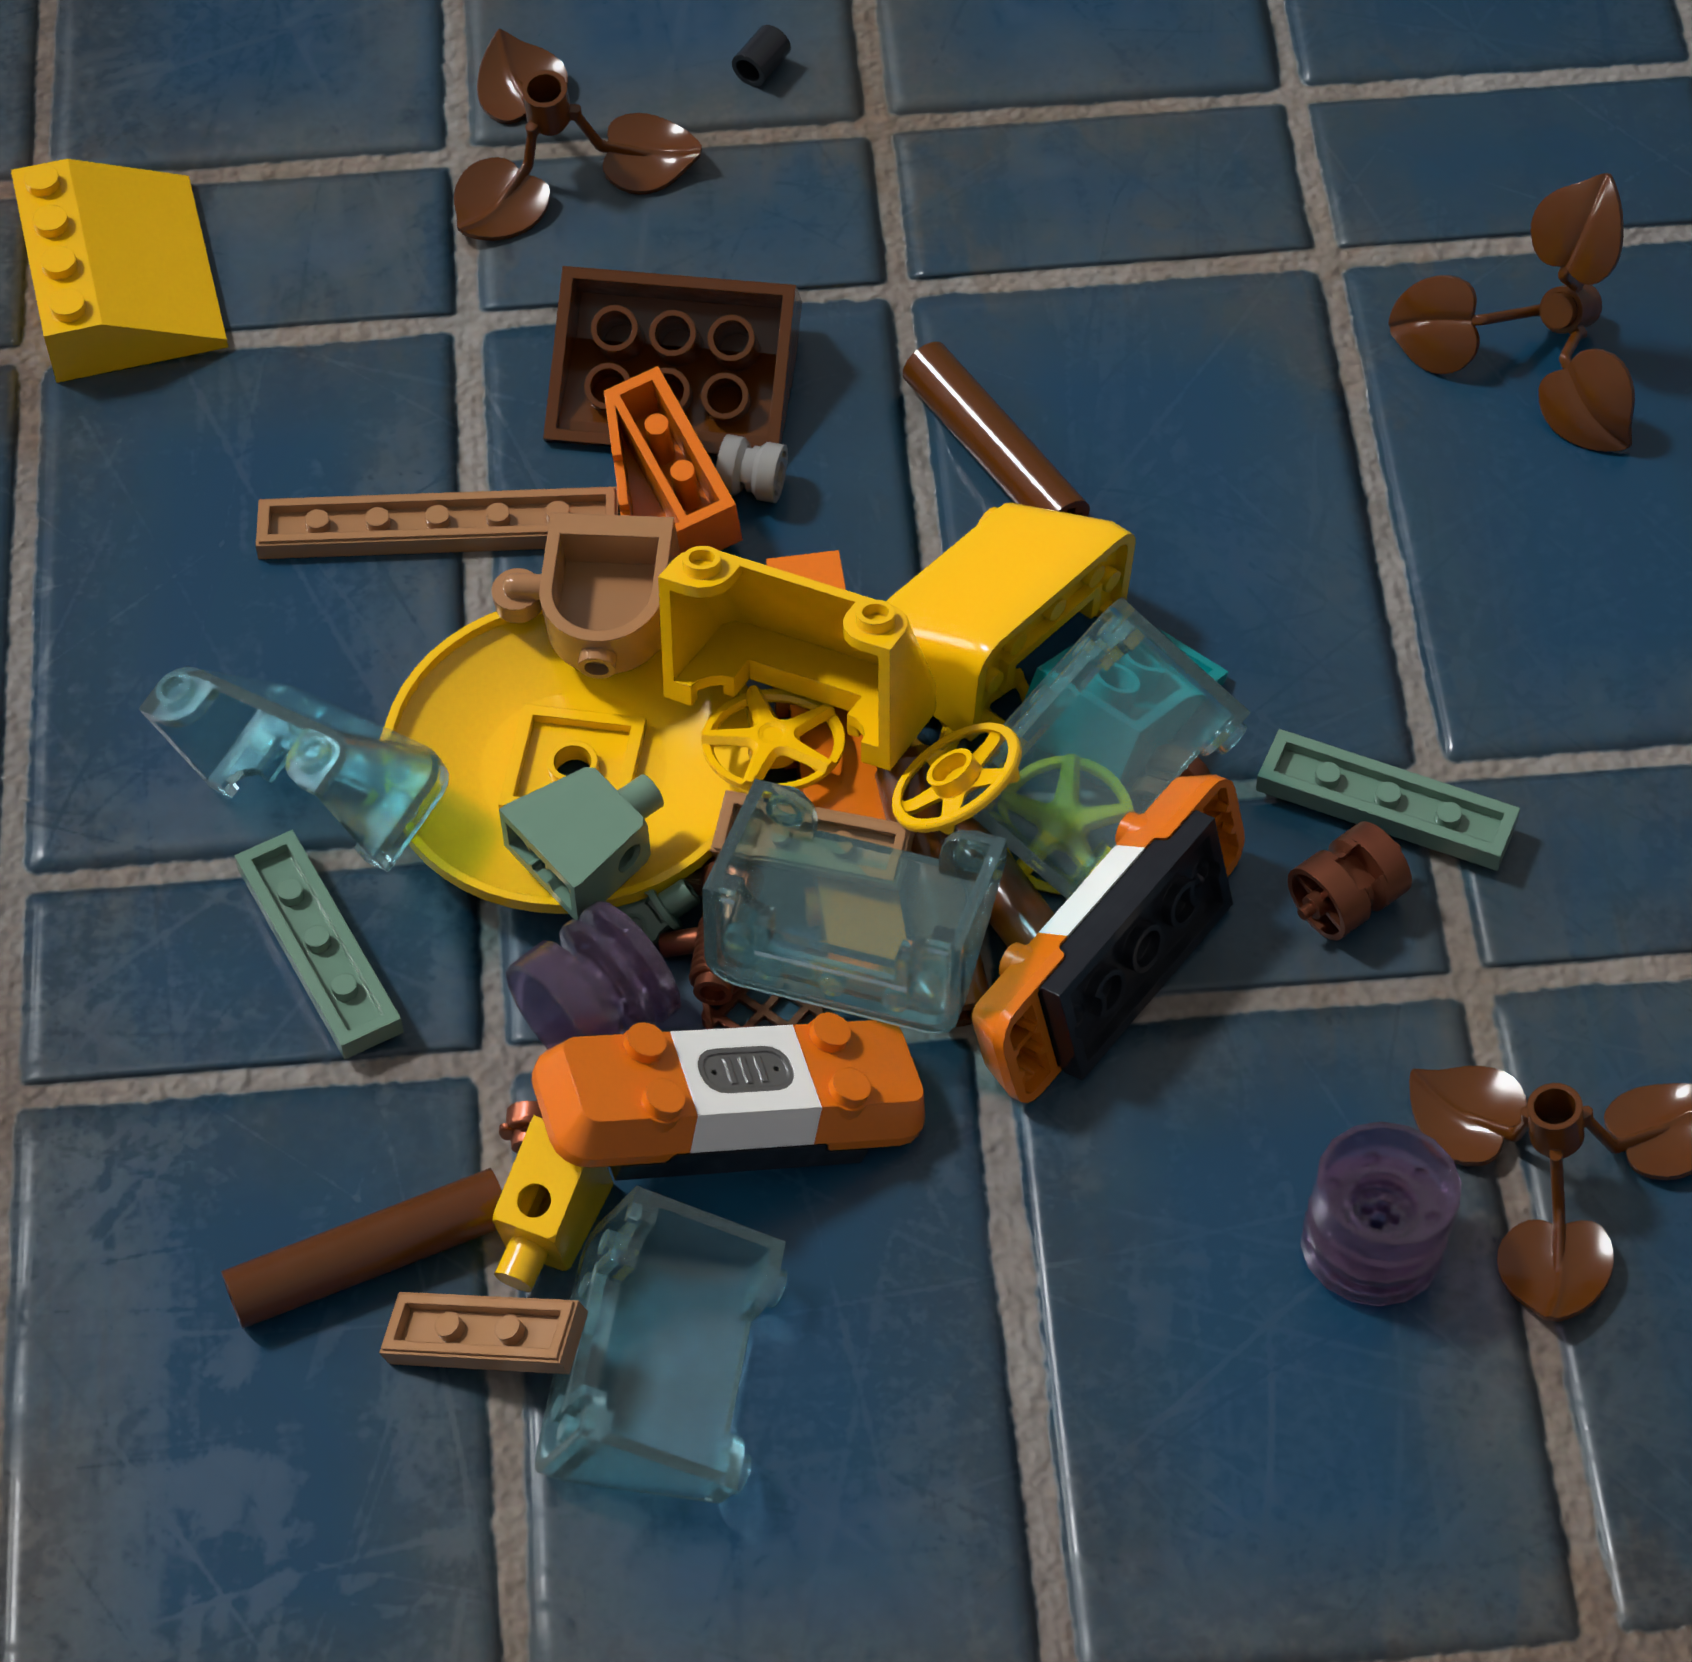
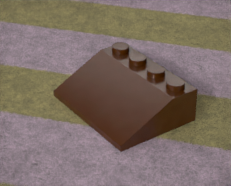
M562 266L543 435L544 441L611 447L604 390L658 366L708 455L718 456L720 446L726 434L746 437L752 448L755 445L762 446L766 442L782 444L796 363L802 300L796 285Z

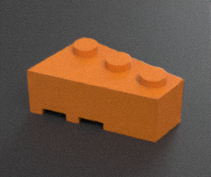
M656 366L604 390L620 514L674 517L680 554L695 546H710L721 551L742 541L736 503L660 368Z

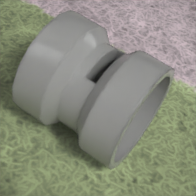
M726 434L720 446L716 470L730 495L735 496L745 488L746 492L752 493L756 500L777 503L786 477L788 448L787 445L766 442L762 446L755 445L752 448L746 437Z

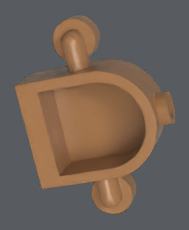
M551 512L542 573L534 574L523 568L509 569L501 573L494 580L491 589L496 612L507 622L524 623L534 619L542 610L553 649L561 659L578 669L585 676L604 679L641 666L661 648L658 576L674 558L680 555L674 517Z

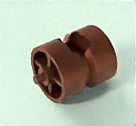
M1362 821L1332 841L1328 851L1320 850L1292 869L1288 874L1287 881L1291 897L1298 909L1299 917L1304 921L1306 920L1322 936L1337 941L1370 918L1371 911L1384 909L1409 891L1412 885V875L1400 845L1394 842L1377 825Z

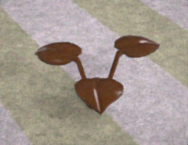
M498 29L491 39L480 64L477 95L483 111L499 123L513 124L525 117L527 118L524 160L518 169L508 159L500 157L487 158L473 163L462 173L454 192L457 229L464 236L470 238L497 241L521 235L539 223L548 209L550 190L545 181L529 175L534 166L537 136L539 134L545 136L557 135L565 129L570 121H575L596 150L607 153L603 160V172L607 180L619 190L631 194L644 195L655 193L674 183L700 158L702 145L683 127L662 117L647 113H630L615 118L608 127V141L601 139L583 116L581 106L579 104H570L567 88L568 74L563 63L549 51L521 41L508 32Z
M1603 173L1557 189L1546 196L1534 212L1530 230L1533 248L1542 262L1550 266L1560 267L1558 279L1565 284L1547 291L1540 304L1475 315L1477 297L1473 286L1456 276L1437 275L1415 283L1402 293L1392 308L1388 324L1392 337L1416 365L1432 373L1448 374L1465 368L1476 356L1480 346V337L1476 326L1541 316L1543 323L1551 331L1560 334H1570L1559 356V362L1563 369L1549 373L1540 382L1538 391L1539 404L1546 422L1559 436L1577 446L1595 451H1622L1632 446V419L1635 406V389L1628 368L1615 354L1603 349H1587L1578 353L1572 359L1579 341L1587 337L1585 327L1594 324L1602 312L1601 296L1592 284L1600 283L1613 272L1620 259L1623 247L1624 223L1619 192L1613 176L1610 173Z
M1461 1066L1441 1070H1411L1409 1080L1410 1101L1416 1125L1428 1146L1443 1159L1463 1166H1483L1489 1164L1499 1156L1504 1139L1518 1142L1528 1129L1530 1141L1535 1150L1550 1158L1553 1223L1537 1219L1519 1223L1502 1239L1497 1254L1498 1272L1505 1288L1517 1301L1543 1320L1559 1322L1585 1312L1601 1297L1612 1277L1614 1253L1611 1240L1604 1228L1598 1223L1588 1220L1566 1223L1563 1159L1574 1154L1582 1146L1585 1138L1584 1128L1610 1153L1617 1154L1626 1151L1630 1167L1641 1176L1668 1181L1681 1179L1692 1174V1084H1654L1631 1089L1621 1094L1612 1101L1605 1111V1130L1593 1117V1109L1590 1106H1583L1578 1092L1566 1084H1544L1535 1089L1530 1095L1528 1102H1526V1096L1520 1083L1508 1073L1492 1067Z

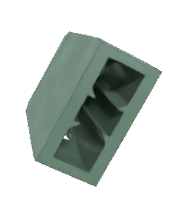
M584 767L501 807L499 814L504 846L570 916L580 924L648 861L651 851L648 824L645 818L662 808L664 800L655 783L644 774L616 790L596 768Z

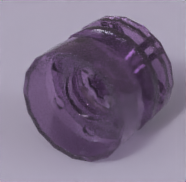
M595 901L582 912L579 920H570L564 924L559 931L561 946L553 941L543 940L510 964L506 970L508 988L517 1008L547 1050L572 1037L624 1034L632 1025L641 1022L656 1026V1022H665L681 1007L679 989L672 972L658 949L636 923L623 911L608 902Z
M1382 1121L1357 1125L1335 1137L1319 1160L1312 1194L1309 1197L1307 1211L1303 1220L1300 1245L1308 1268L1327 1289L1355 1303L1373 1306L1402 1303L1427 1289L1440 1269L1443 1254L1447 1247L1448 1236L1453 1229L1460 1207L1462 1182L1453 1159L1435 1139L1406 1125Z

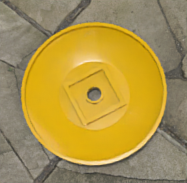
M542 610L534 619L524 623L507 622L497 612H493L464 626L442 641L414 668L401 686L391 705L381 742L380 765L385 796L391 815L411 849L427 866L463 891L495 904L530 912L568 914L504 846L499 809L507 803L565 777L566 775L557 771L565 762L580 760L587 763L590 768H596L616 790L644 774L655 783L664 800L662 808L645 818L648 824L651 851L648 861L596 911L612 909L647 898L648 895L644 892L654 889L659 893L699 869L714 856L710 849L725 791L730 790L754 795V792L740 789L724 781L711 769L703 755L701 731L705 723L718 707L734 698L723 693V685L709 686L698 690V699L692 706L664 697L661 648L651 659L635 669L614 674L604 679L585 676L578 669L561 659L553 649ZM745 684L735 697L745 694L748 686ZM749 706L730 715L717 730L753 727L754 724ZM715 746L713 750L720 764L730 773L744 779L750 762L748 748Z

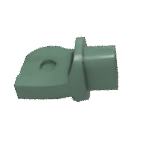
M682 878L659 893L654 889L644 892L648 895L647 898L612 908L597 919V921L612 940L623 949L631 952L649 950L659 942L661 933L667 932L670 928L673 930L683 928L679 917L702 903L688 881Z

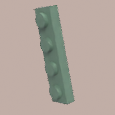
M1282 729L1278 730L1257 776L1256 791L1355 824L1362 821L1370 822L1380 827L1388 835L1498 871L1520 813L1519 807Z
M293 829L234 855L239 873L344 1060L404 1033L400 1015Z

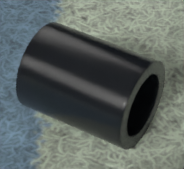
M762 25L732 59V68L740 80L750 86H761L790 53V41L775 26Z

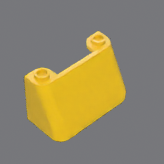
M1005 503L998 508L992 507L987 510L976 527L886 600V602L900 608L907 615L934 677L937 692L936 710L933 716L954 731L974 724L991 722L992 716L983 711L991 694L997 689L1004 693L1008 692L1014 684L1016 665L1076 613L1081 612L1090 619L1096 616L1107 623L1126 607L1136 545L1135 536L1113 521L1017 503ZM979 734L966 737V739H968L969 741H972V740L975 739Z
M695 546L674 558L658 576L664 697L692 706L698 699L697 691L700 689L723 685V693L735 697L748 680L751 679L849 711L847 714V734L859 737L861 734L863 735L861 741V762L891 771L934 715L936 710V683L908 617L900 608L883 600H876L725 553L710 546Z

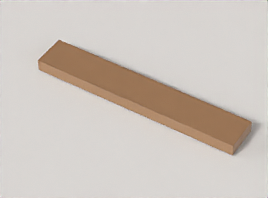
M617 486L259 499L256 550L258 559L545 549L551 512L619 515Z

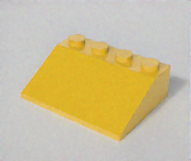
M63 159L11 170L43 335L56 383L228 348L189 176L74 159Z

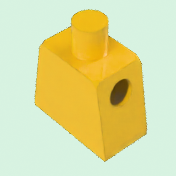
M535 1115L524 1136L495 1207L492 1220L506 1248L494 1275L506 1285L525 1292L532 1291L544 1264L561 1271H567L571 1268L614 1184L608 1167H579L559 1156L550 1143L543 1118Z

